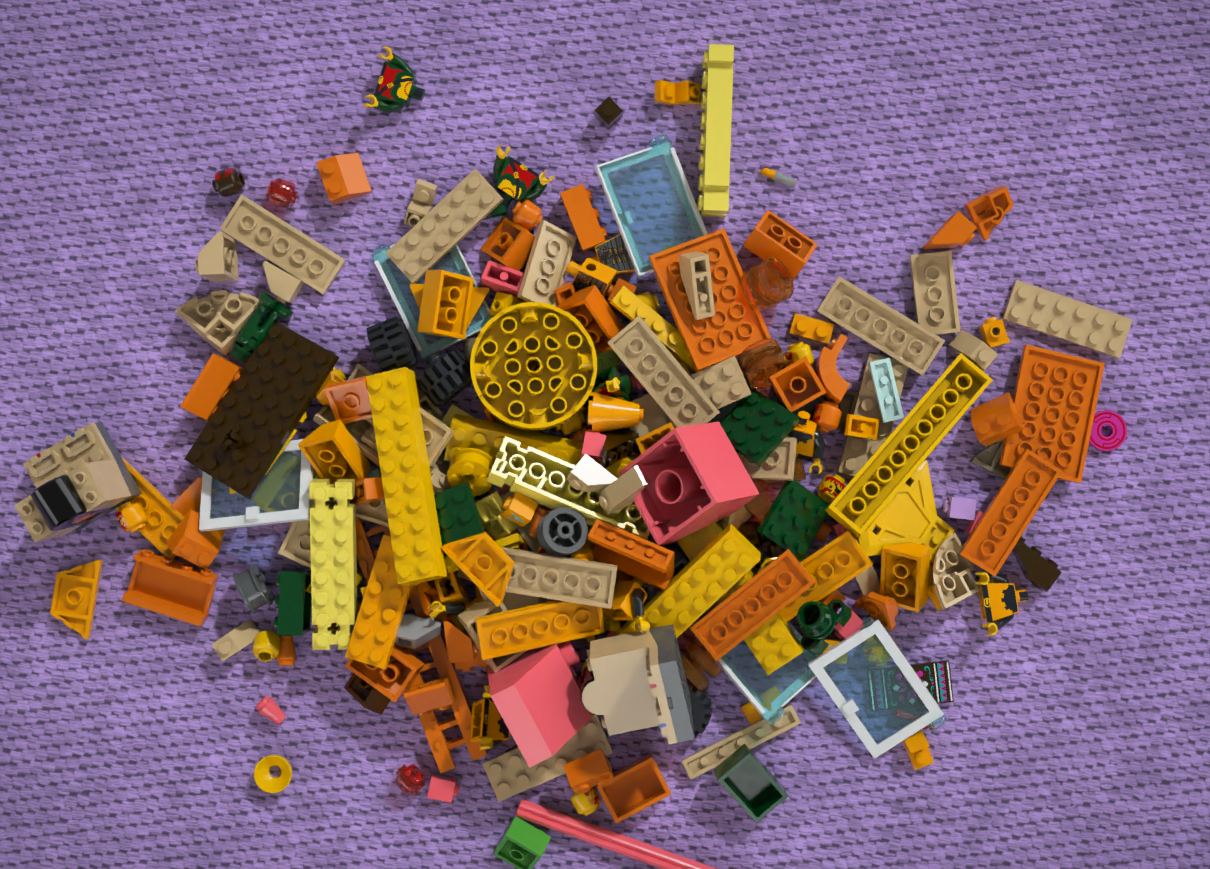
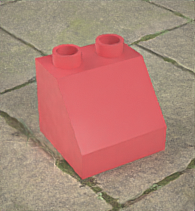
M720 422L676 427L618 472L621 476L633 466L638 465L647 485L634 502L655 542L659 546L675 542L731 515L760 494Z
M571 641L530 649L496 673L487 665L490 696L529 768L552 757L594 716L593 713L585 708L582 701L583 690L592 681L586 675L579 679L576 676L572 666L580 663V659Z

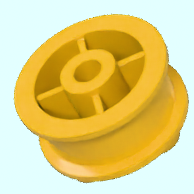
M476 448L461 449L451 457L447 481L451 487L466 482L470 483L474 497L484 494L492 486V483L487 482L486 479L494 460L482 450Z

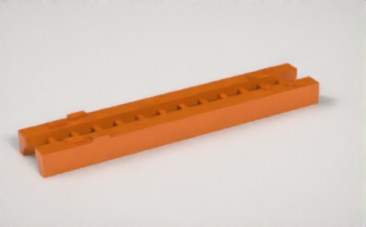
M356 517V555L368 584L376 559L375 556L378 553V550L373 551L368 537L383 531L386 536H390L389 527L378 525L368 529L369 531L366 532L361 518ZM418 585L412 586L409 595L411 603L406 605L405 611L414 608L417 617L424 619L432 618L426 615L422 608ZM441 630L439 636L416 649L402 648L413 655V652L429 647L433 657V661L425 663L409 687L423 684L424 681L420 673L434 667L438 670L439 679L449 676L455 702L451 704L455 716L439 722L435 712L439 708L432 709L430 714L419 717L439 771L443 773L456 767L450 751L453 748L466 744L472 761L487 756L488 751L480 750L481 742H470L472 708L458 671L455 669V663H449L446 640ZM459 725L462 736L446 741L443 730Z

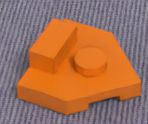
M869 592L855 601V606L859 609L863 608L871 615L869 619L873 623L879 620L885 628L893 630L896 626L894 618L899 612L894 598Z

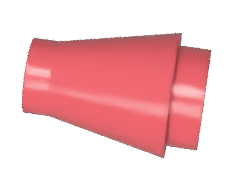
M267 695L255 706L258 710L257 713L272 720L277 725L286 718V715L272 697L269 698Z

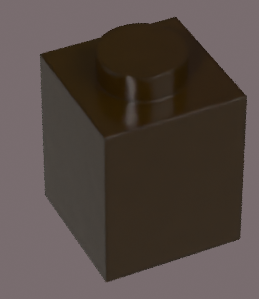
M608 97L594 110V116L609 130L623 117V110Z

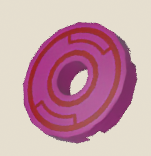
M1109 410L1096 412L1089 444L1101 451L1115 450L1120 447L1127 435V426L1122 416ZM1104 425H1108L1111 429L1107 437L1101 433V428Z

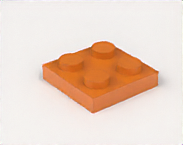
M366 376L325 386L324 390L336 420H341L343 424L372 418Z

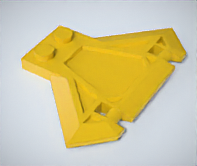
M927 460L923 461L909 478L910 484L907 485L905 482L865 531L857 537L858 543L867 556L881 555L883 546L913 542L931 547L930 563H933L941 543L955 531L937 516ZM875 527L878 529L876 534L872 532Z

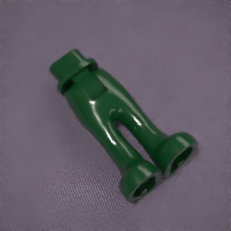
M262 291L259 295L258 306L239 332L237 340L233 343L235 347L230 354L244 362L248 355L251 356V351L253 352L262 343L275 321L280 317L289 318L294 312ZM269 311L262 324L258 327L261 319Z

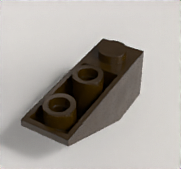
M628 428L607 431L601 466L607 468L636 452L638 444L635 439L639 437V433Z
M1020 537L1012 551L1025 578L1040 590L1048 592L1062 573L1057 569L1059 565L1049 558L1045 560L1040 556L1042 554L1040 550L1034 546L1028 547L1024 544L1026 540Z

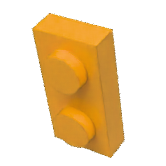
M795 313L789 334L829 344L834 324Z

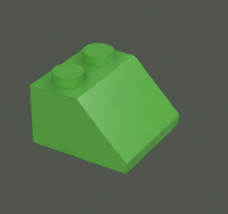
M515 816L493 854L518 869H533L542 857L551 837L543 830L528 824L526 820Z

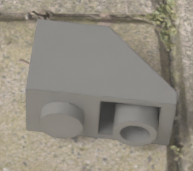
M403 614L394 645L416 649L440 635L441 622L434 618L424 619L414 614Z

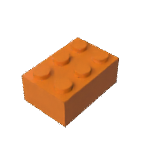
M652 753L614 772V778L610 779L608 783L596 786L615 823L671 795L670 787Z

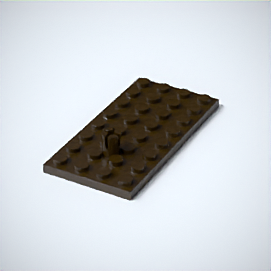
M275 321L262 343L251 354L239 373L240 377L233 382L184 460L245 498L250 499L339 357Z

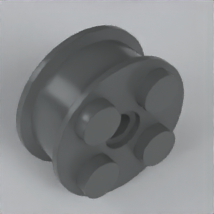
M559 507L552 510L541 519L537 528V537L541 547L551 555L562 557L579 550L586 542L588 527L583 516L578 511L569 507Z
M250 564L249 569L240 574L233 573L236 587L252 613H257V609L267 603L269 605L273 604L275 596L272 590L266 587L267 578L263 572L259 571L256 565Z

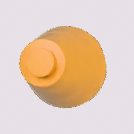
M591 392L589 395L593 396V401H589L588 425H592V430L588 429V432L600 433L638 426L639 421H643L644 409H640V404L596 392Z

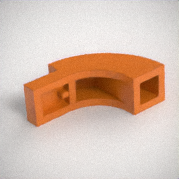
M840 334L837 340L833 338L828 348L823 347L815 366V373L827 392L823 395L828 401L837 405L850 386V383L839 375L836 367L838 354L848 337Z

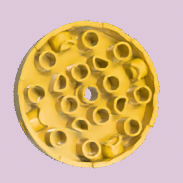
M520 303L502 310L480 330L471 352V378L482 404L500 421L524 430L549 429L572 418L587 402L597 375L596 350L589 333H587L581 322L569 312L547 303ZM531 361H537L540 364V368L536 371H531L528 368V364Z

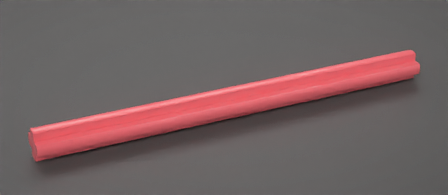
M521 799L515 815L518 818L660 869H716Z

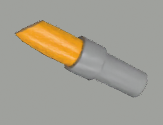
M763 168L759 171L764 176L773 179V181L781 182L795 188L798 181L779 171L776 172L768 168Z

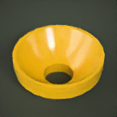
M280 755L265 756L255 767V782L265 792H281L289 785L292 779V767L289 761ZM272 766L280 767L281 775L279 777L271 776L270 768Z

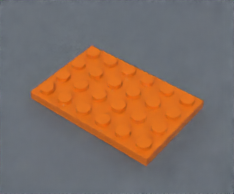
M724 228L648 257L696 372L772 342ZM694 251L709 254L715 316L699 320L694 318L681 278L678 255Z
M1027 344L1023 345L1012 400L1024 430L1004 439L999 465L1013 468L1024 449L1027 448L1062 470L1058 479L1077 484L1081 483L1105 363Z

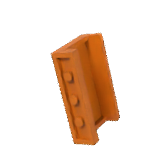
M599 519L595 521L587 536L588 540L595 543V547L592 550L594 560L601 563L618 565L617 570L662 590L667 588L674 575L673 551Z
M140 550L133 556V560L136 561L129 588L122 597L123 602L197 626H201L207 620L219 575L214 574L209 569L195 568L191 563L174 561L169 556L161 557L155 555L150 550Z

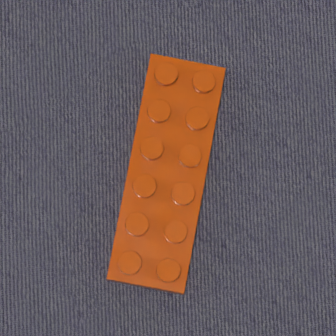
M1025 448L958 554L991 575L996 576L1062 470Z
M787 549L690 627V629L712 657L718 661L811 587L815 580L793 553Z

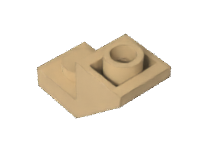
M421 179L417 180L413 199L407 207L405 225L414 227L431 211L436 197L437 185Z

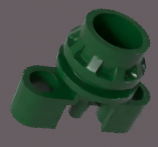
M839 599L832 600L828 605L817 601L804 603L797 613L799 626L805 633L801 638L802 647L812 655L822 654L829 645L823 639L831 634L837 622L843 627L852 616L851 609Z

